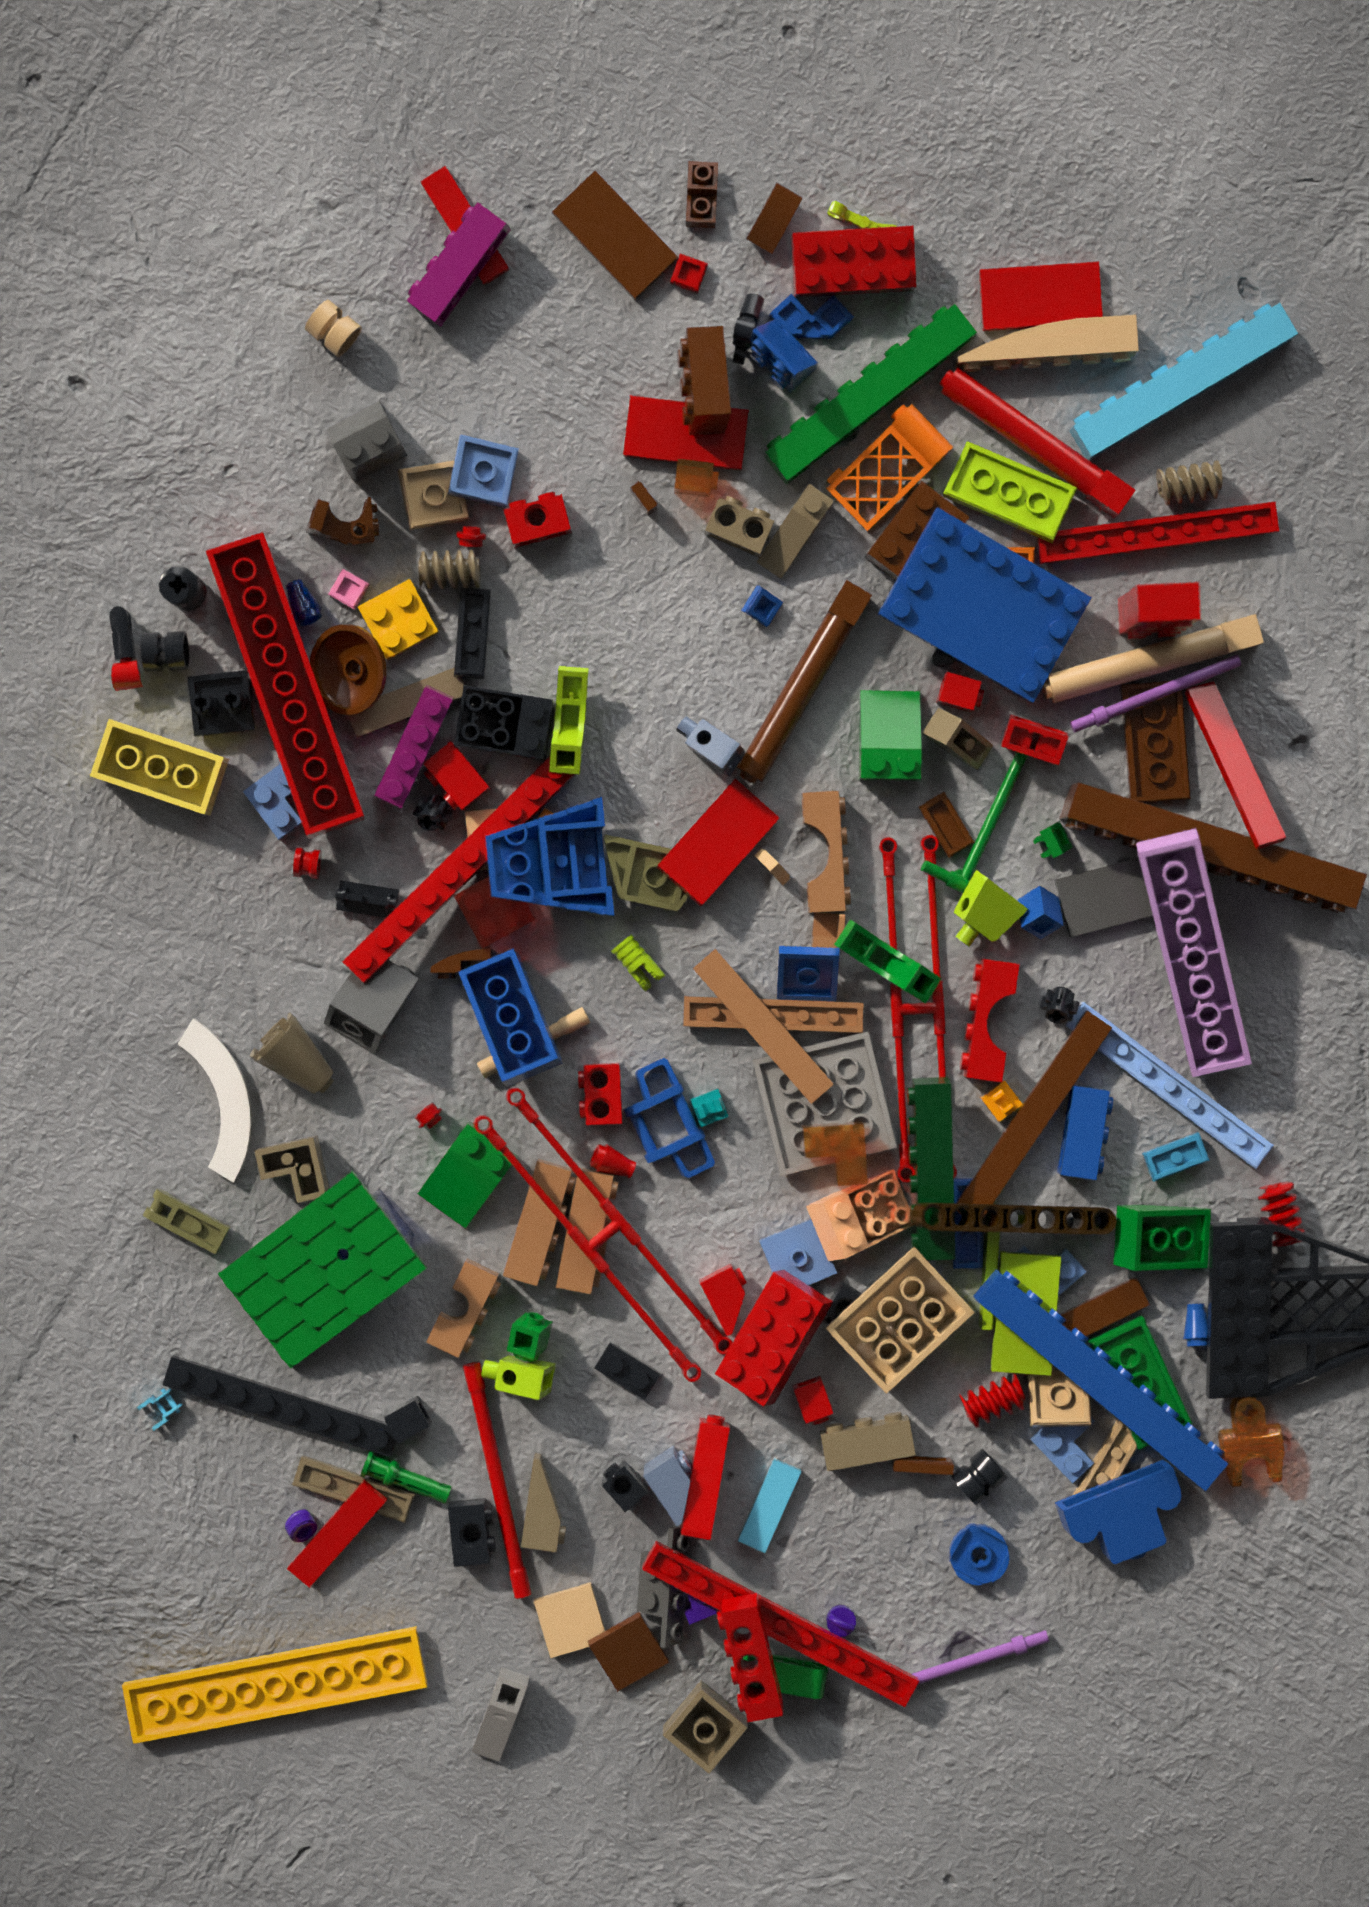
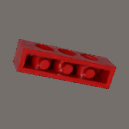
M754 1593L723 1599L722 1609L720 1612H717L720 1630H726L728 1638L724 1639V1648L727 1658L732 1657L734 1666L730 1667L733 1684H739L741 1692L737 1694L740 1712L746 1713L748 1723L783 1716V1698L758 1594ZM739 1628H746L750 1632L746 1634H740L736 1630ZM751 1655L754 1656L756 1659L753 1661H746L743 1659V1657ZM752 1683H760L763 1686L760 1688H753L750 1685Z

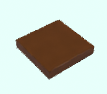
M640 1612L588 1640L590 1649L617 1692L669 1663L666 1653L660 1647L658 1640Z

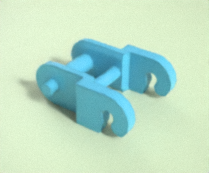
M163 1388L161 1390L163 1394L157 1398L153 1395L137 1407L140 1410L149 1403H155L163 1414L162 1420L152 1427L153 1431L170 1419L168 1415L174 1411L179 1413V1408L183 1405L182 1403L177 1405L169 1394L172 1390L171 1388L167 1391ZM163 1397L172 1408L168 1412L158 1401Z

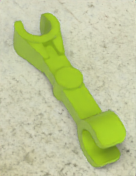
M837 201L831 203L827 212L830 217L840 221L845 220L858 226L859 229L896 227L893 224H881L871 221L866 216H861L848 210L845 205Z

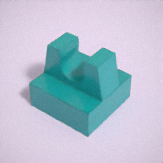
M718 1088L690 1099L701 1127L729 1117Z

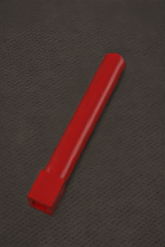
M957 368L955 372L949 369L939 385L944 387L940 392L1070 485L1077 487V490L1086 495L1085 499L1115 519L1136 491V489L1106 469L1104 471L961 369Z

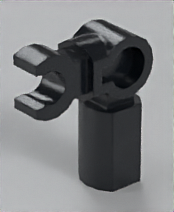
M746 294L740 315L737 318L732 342L735 346L733 363L744 365L746 355H748L749 348H751L752 331L757 327L764 306V298L758 294Z

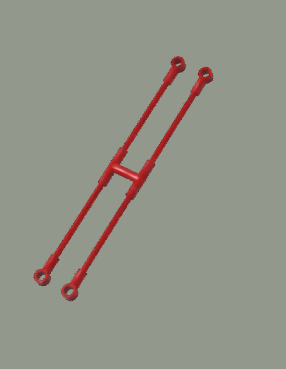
M927 835L920 841V846L924 851V859L936 865V850L939 847V842L935 836ZM887 837L880 841L879 851L883 857V875L886 876L889 943L891 947L897 950L893 876H895L894 852L897 850V843L893 838ZM927 838H931L935 842V846L931 850L926 849L924 846ZM885 841L892 842V851L886 852L883 850L882 845ZM928 875L933 973L941 978L935 878ZM942 980L932 993V1002H926V1004L923 1002L903 1004L902 989L890 983L892 1036L895 1037L901 1144H899L900 1167L897 1169V1176L905 1183L909 1182V1178H902L901 1171L904 1168H909L912 1172L911 1175H915V1170L912 1164L909 1163L910 1143H908L902 1042V1037L904 1036L903 1015L933 1014L934 1034L937 1037L939 1077H946L944 1046L946 1026ZM953 1164V1175L955 1178L957 1175V1168Z
M516 1087L509 1089L506 1093L507 1102L515 1106L529 1123L535 1125L600 1203L599 1207H601L612 1222L589 1241L577 1226H573L506 1147L507 1143L493 1128V1122L489 1117L485 1115L477 1116L473 1122L475 1130L483 1134L497 1151L502 1152L566 1228L567 1234L600 1273H604L668 1349L671 1358L681 1368L683 1377L689 1382H696L701 1377L700 1367L690 1362L679 1347H675L609 1269V1264L599 1254L597 1249L620 1230L631 1245H635L700 1322V1327L713 1341V1347L717 1352L726 1354L732 1345L731 1339L726 1335H722L710 1319H706L642 1243L639 1234L608 1198L601 1194L539 1120V1115L526 1101L524 1092ZM516 1091L519 1092L520 1100L512 1102L511 1094ZM482 1119L488 1121V1127L484 1130L478 1128V1122ZM727 1340L726 1348L719 1349V1342ZM692 1367L696 1368L695 1375L692 1377H688V1369Z

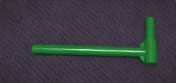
M1016 752L963 869L949 872L925 860L921 866L922 872L944 882L945 886L961 894L964 893L1028 755Z

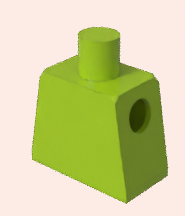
M976 870L954 909V913L966 922L955 937L968 947L972 945L980 933L991 942H994L1028 908Z
M508 1355L500 1359L499 1362L485 1360L482 1368V1378L496 1380L495 1390L540 1400L551 1393L556 1363L541 1360L528 1362Z

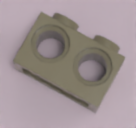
M726 496V499L719 497L706 526L705 535L759 558L773 527L774 520L769 519L770 514L761 509L754 508L753 511L743 508V502L736 498ZM723 512H730L734 515L735 522L730 526H723L718 520L719 515ZM754 523L761 526L763 530L762 535L758 538L749 537L746 533L748 525Z

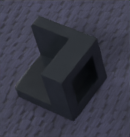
M418 1396L408 1400L403 1407L388 1414L384 1419L398 1444L428 1428L432 1422Z

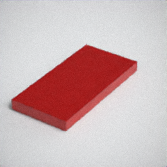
M1099 262L979 270L983 331L1025 329L1076 318L1103 317Z
M630 395L623 457L742 471L748 409L731 408V415L725 434L689 435V426L683 425L682 408L685 407V402Z
M735 778L656 867L698 905L702 906L779 820V817Z

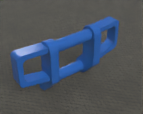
M662 1058L638 1069L635 1072V1076L644 1100L624 1108L623 1111L626 1118L630 1117L645 1149L646 1154L644 1157L649 1164L670 1155L684 1178H690L713 1167L715 1161L706 1143V1136L703 1130L698 1128L682 1094L684 1091L682 1084L678 1082L668 1060ZM662 1066L672 1086L650 1096L644 1074L655 1067ZM672 1098L688 1135L657 1149L640 1112ZM698 1141L705 1157V1163L688 1171L678 1156L677 1151Z

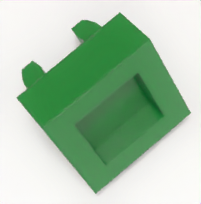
M1060 821L1040 831V835L1033 840L1034 844L1044 841L1048 847L1045 852L1040 854L1041 858H1046L1050 855L1055 858L1073 848Z

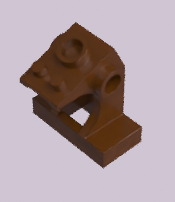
M371 497L365 500L360 517L352 522L337 519L331 512L329 502L320 499L315 502L305 533L314 536L319 535L352 547L372 544L375 542L374 537L379 536L378 518H373L372 513L378 512L377 504H372ZM354 527H359L362 530L361 536L354 533Z

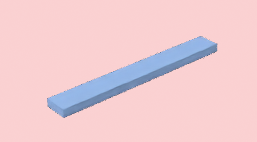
M1085 1002L1080 1004L1077 1014L1073 1015L1072 1021L1068 1020L1065 1024L1067 1028L1073 1031L1086 1010L1110 1025L1112 1029L1098 1048L1100 1053L1254 1169H1257L1274 1146L1272 1143Z

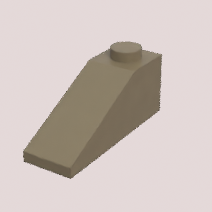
M809 484L757 560V563L782 579L832 507L834 500Z
M535 1453L521 1548L557 1552L558 1544H564L566 1526H561L562 1516L542 1456L539 1453Z

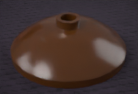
M352 624L333 626L322 633L317 639L311 652L310 665L325 706L343 715L359 714L370 709L380 698L385 687L387 675L385 657L377 640L364 628Z

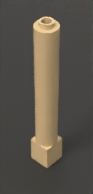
M1254 614L1222 623L1218 626L1050 673L1042 689L1046 699L1051 698L1053 703H1058L1218 656L1263 644L1264 641L1257 616Z

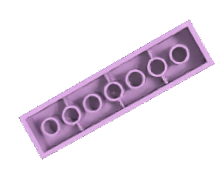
M1192 829L1136 843L1192 1077L1252 1064L1197 830Z

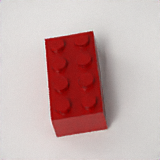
M914 225L794 232L791 236L795 298L914 291L917 287Z
M1199 582L1136 585L1118 599L1119 635L1128 634V639L1131 640L1145 639L1151 633H1158V638H1173L1177 634H1181V631H1187V628H1192V624L1201 619Z
M774 1271L715 1375L763 1407L774 1404L833 1301L787 1271Z

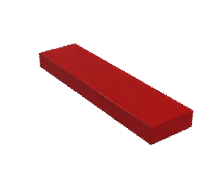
M444 166L420 181L449 230L456 232L463 223L461 221L463 214L471 206L447 167ZM498 249L478 274L484 286L510 270Z
M364 1479L288 1565L287 1570L310 1588L381 1508L387 1498Z

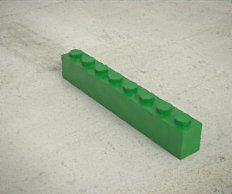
M956 304L949 309L946 306L941 307L931 316L933 321L926 327L920 324L907 335L909 337L907 342L901 346L899 343L894 344L884 353L886 356L884 360L878 364L875 361L871 362L860 372L862 374L861 378L854 383L851 379L838 388L837 392L839 395L833 400L829 401L826 398L813 408L815 414L807 420L804 416L790 426L792 432L784 438L778 435L766 445L768 450L765 452L764 457L786 485L974 339L977 331Z

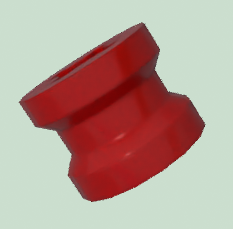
M296 848L293 862V877L309 875L311 879H318L322 860L321 850L306 852L304 848Z

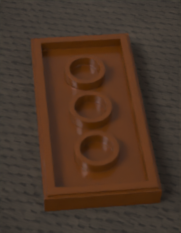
M596 171L587 177L552 211L555 218L634 300L678 260V256Z
M1170 681L1120 685L1121 701ZM1182 690L1123 713L1129 799L1142 803L1191 799Z

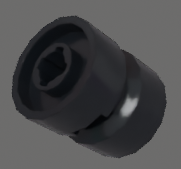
M185 631L168 632L164 637L160 632L142 633L141 660L144 671H163L166 666L171 671L188 670L190 654L187 633Z
M983 1448L970 1458L971 1465L969 1467L962 1465L951 1475L960 1489L976 1506L989 1495L988 1489L990 1487L996 1489L1008 1479L1002 1469Z

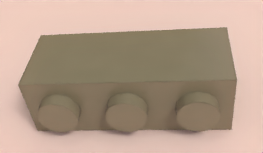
M901 1412L886 1414L884 1419L872 1421L871 1417L857 1419L854 1421V1425L843 1426V1423H833L826 1425V1430L820 1431L827 1471L916 1456L910 1420L907 1415L902 1416Z

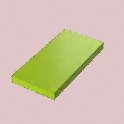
M967 441L943 492V497L1053 543L1077 487Z
M1000 1251L999 1272L1004 1274L1006 1270L1009 1271L1020 1281L1017 1287L1025 1293L1029 1289L1043 1300L1040 1306L1047 1312L1052 1308L1057 1312L1061 1256ZM995 1317L990 1370L992 1372L1051 1376L1052 1363Z

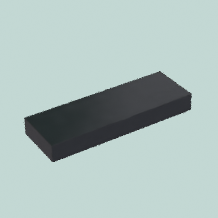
M461 588L454 677L485 678L491 589Z

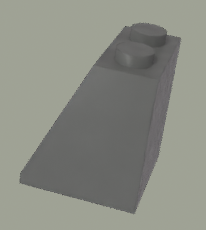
M380 401L327 428L331 442L341 462L355 483L407 456Z
M388 961L365 984L351 971L331 1001L323 1024L375 1054L415 989L419 978L408 967L398 966L391 961Z

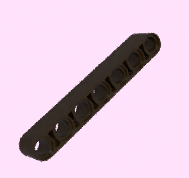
M919 1203L913 1208L911 1213V1220L914 1226L918 1229L933 1231L1105 1235L1114 1230L1117 1222L1114 1212L1103 1207ZM928 1209L933 1213V1220L930 1224L926 1223L924 1217ZM956 1210H959L962 1216L958 1225L955 1224L953 1219ZM984 1211H988L990 1215L989 1223L986 1226L982 1222ZM1014 1211L1018 1215V1222L1015 1226L1010 1221L1011 1214ZM1042 1212L1046 1216L1044 1226H1041L1038 1220ZM1069 1213H1071L1074 1217V1222L1071 1227H1069L1067 1224V1216L1069 1215ZM1097 1214L1101 1216L1102 1220L1098 1228L1095 1225Z

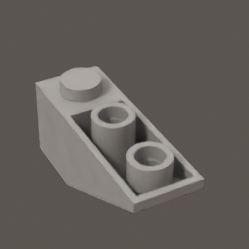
M501 1667L472 1748L473 1753L500 1762L524 1698L529 1676Z

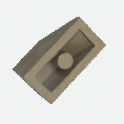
M940 708L937 709L922 732L939 747L976 770L979 769L993 747L992 743L964 720Z

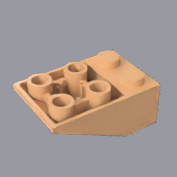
M894 1169L830 1194L806 1206L828 1261L846 1259L914 1225L911 1223L910 1207Z

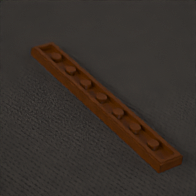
M1085 1011L956 1203H994L1112 1029L1110 1025L1089 1011ZM984 1211V1213L982 1214V1219L988 1211Z

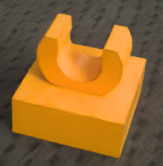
M1005 1080L980 1097L998 1122L1022 1105V1102Z

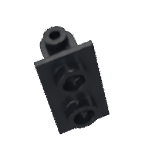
M340 880L339 889H337L335 901H337L336 910L387 918L397 908L399 889Z

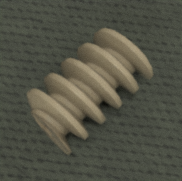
M1218 460L1213 462L1212 467L1210 463L1203 462L1200 468L1194 463L1190 465L1188 470L1184 465H1180L1177 472L1173 467L1166 468L1165 475L1160 468L1156 472L1158 493L1163 498L1166 506H1170L1171 497L1175 496L1178 504H1182L1183 495H1187L1190 503L1194 502L1195 493H1198L1201 500L1205 501L1208 491L1211 492L1213 499H1217L1218 492L1222 488V470Z
M449 550L445 551L443 559L439 558L437 551H433L430 560H428L425 551L421 552L418 562L420 589L424 581L428 589H433L435 581L438 582L441 589H444L448 580L453 589L457 588L459 580L462 581L464 588H469L471 580L474 581L476 588H480V558L475 557L473 550H469L467 559H464L461 550L457 551L455 559H452Z

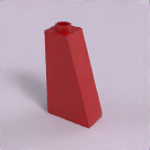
M708 1414L707 1418L700 1417L692 1458V1471H690V1486L681 1524V1535L711 1540L730 1431L729 1422H724L725 1418L722 1416Z

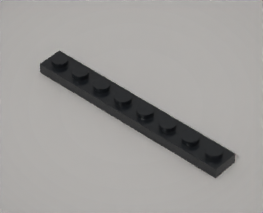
M175 1355L170 1359L162 1384L172 1389L388 1457L391 1456L396 1441L384 1421Z

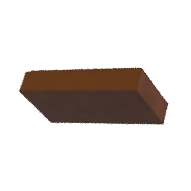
M945 792L918 806L948 858L975 843Z
M910 1456L894 1459L891 1462L892 1469L895 1472L954 1474V1463L947 1457Z

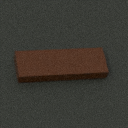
M1134 1277L1060 1315L1066 1319L1063 1323L1070 1331L1077 1328L1085 1336H1088L1150 1304L1137 1278Z

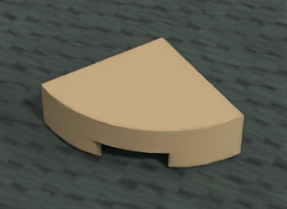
M761 848L754 855L782 885H785L790 880V875L765 849Z

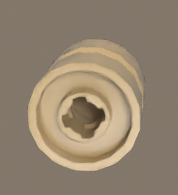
M326 300L310 316L305 325V330L316 340L324 339V346L335 356L340 357L356 341L361 333L362 326L350 316L342 317V310L332 301Z

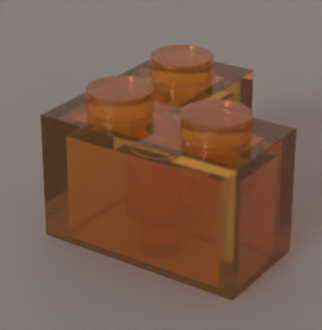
M862 1121L802 1125L805 1158L834 1156L837 1186L868 1184L865 1132Z

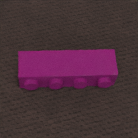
M477 202L474 208L471 206L465 211L461 219L463 222L456 232L452 231L447 236L443 244L445 247L439 256H434L426 266L427 273L421 281L417 280L408 292L409 298L406 301L440 327L511 231L507 223L479 202Z
M426 684L374 796L402 808L454 697Z

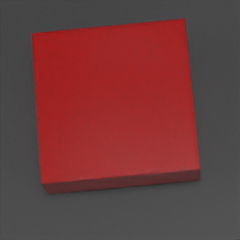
M680 253L670 284L698 294L708 263Z

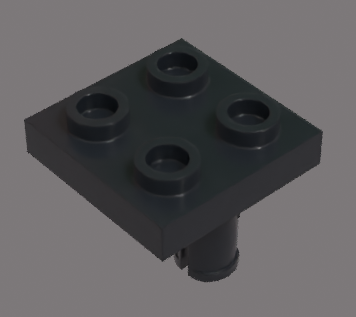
M248 670L187 677L195 737L255 730Z

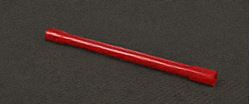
M480 1361L471 1362L463 1365V1370L473 1403L509 1564V1576L515 1599L525 1598L532 1595L527 1570L523 1563L485 1393L486 1386L484 1378H482V1368Z

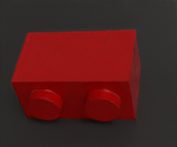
M452 741L423 763L428 769L424 772V775L435 787L440 784L447 793L443 797L454 810L459 806L462 811H465L491 789Z

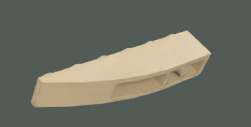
M1136 315L1076 318L1046 323L987 342L958 356L955 366L956 368H963L964 372H977L983 366H993V370H1007L1014 364H1023V368H1037L1041 366V363L1053 362V366H1067L1071 364V361L1083 360V364H1097L1101 362V359L1112 358L1113 362L1116 363L1127 362L1139 351Z

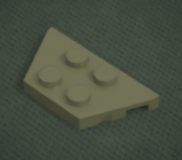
M604 834L603 840L618 899L678 912L689 896L656 867L671 849Z

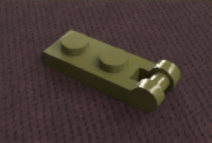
M156 1188L152 1196L154 1201L150 1207H146L143 1216L211 1253L217 1254L231 1227L173 1197L168 1192ZM164 1205L172 1208L168 1217L161 1213Z

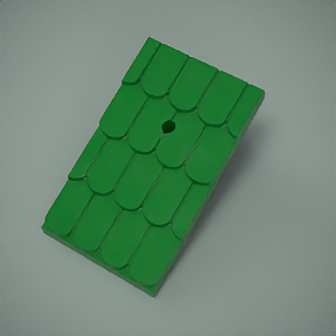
M352 1171L227 1266L218 1275L259 1327L262 1334L269 1340L281 1359L291 1369L424 1271L427 1266L409 1244L415 1234L380 1189L371 1194L355 1172ZM341 1249H346L349 1253V1257L345 1256L342 1253Z

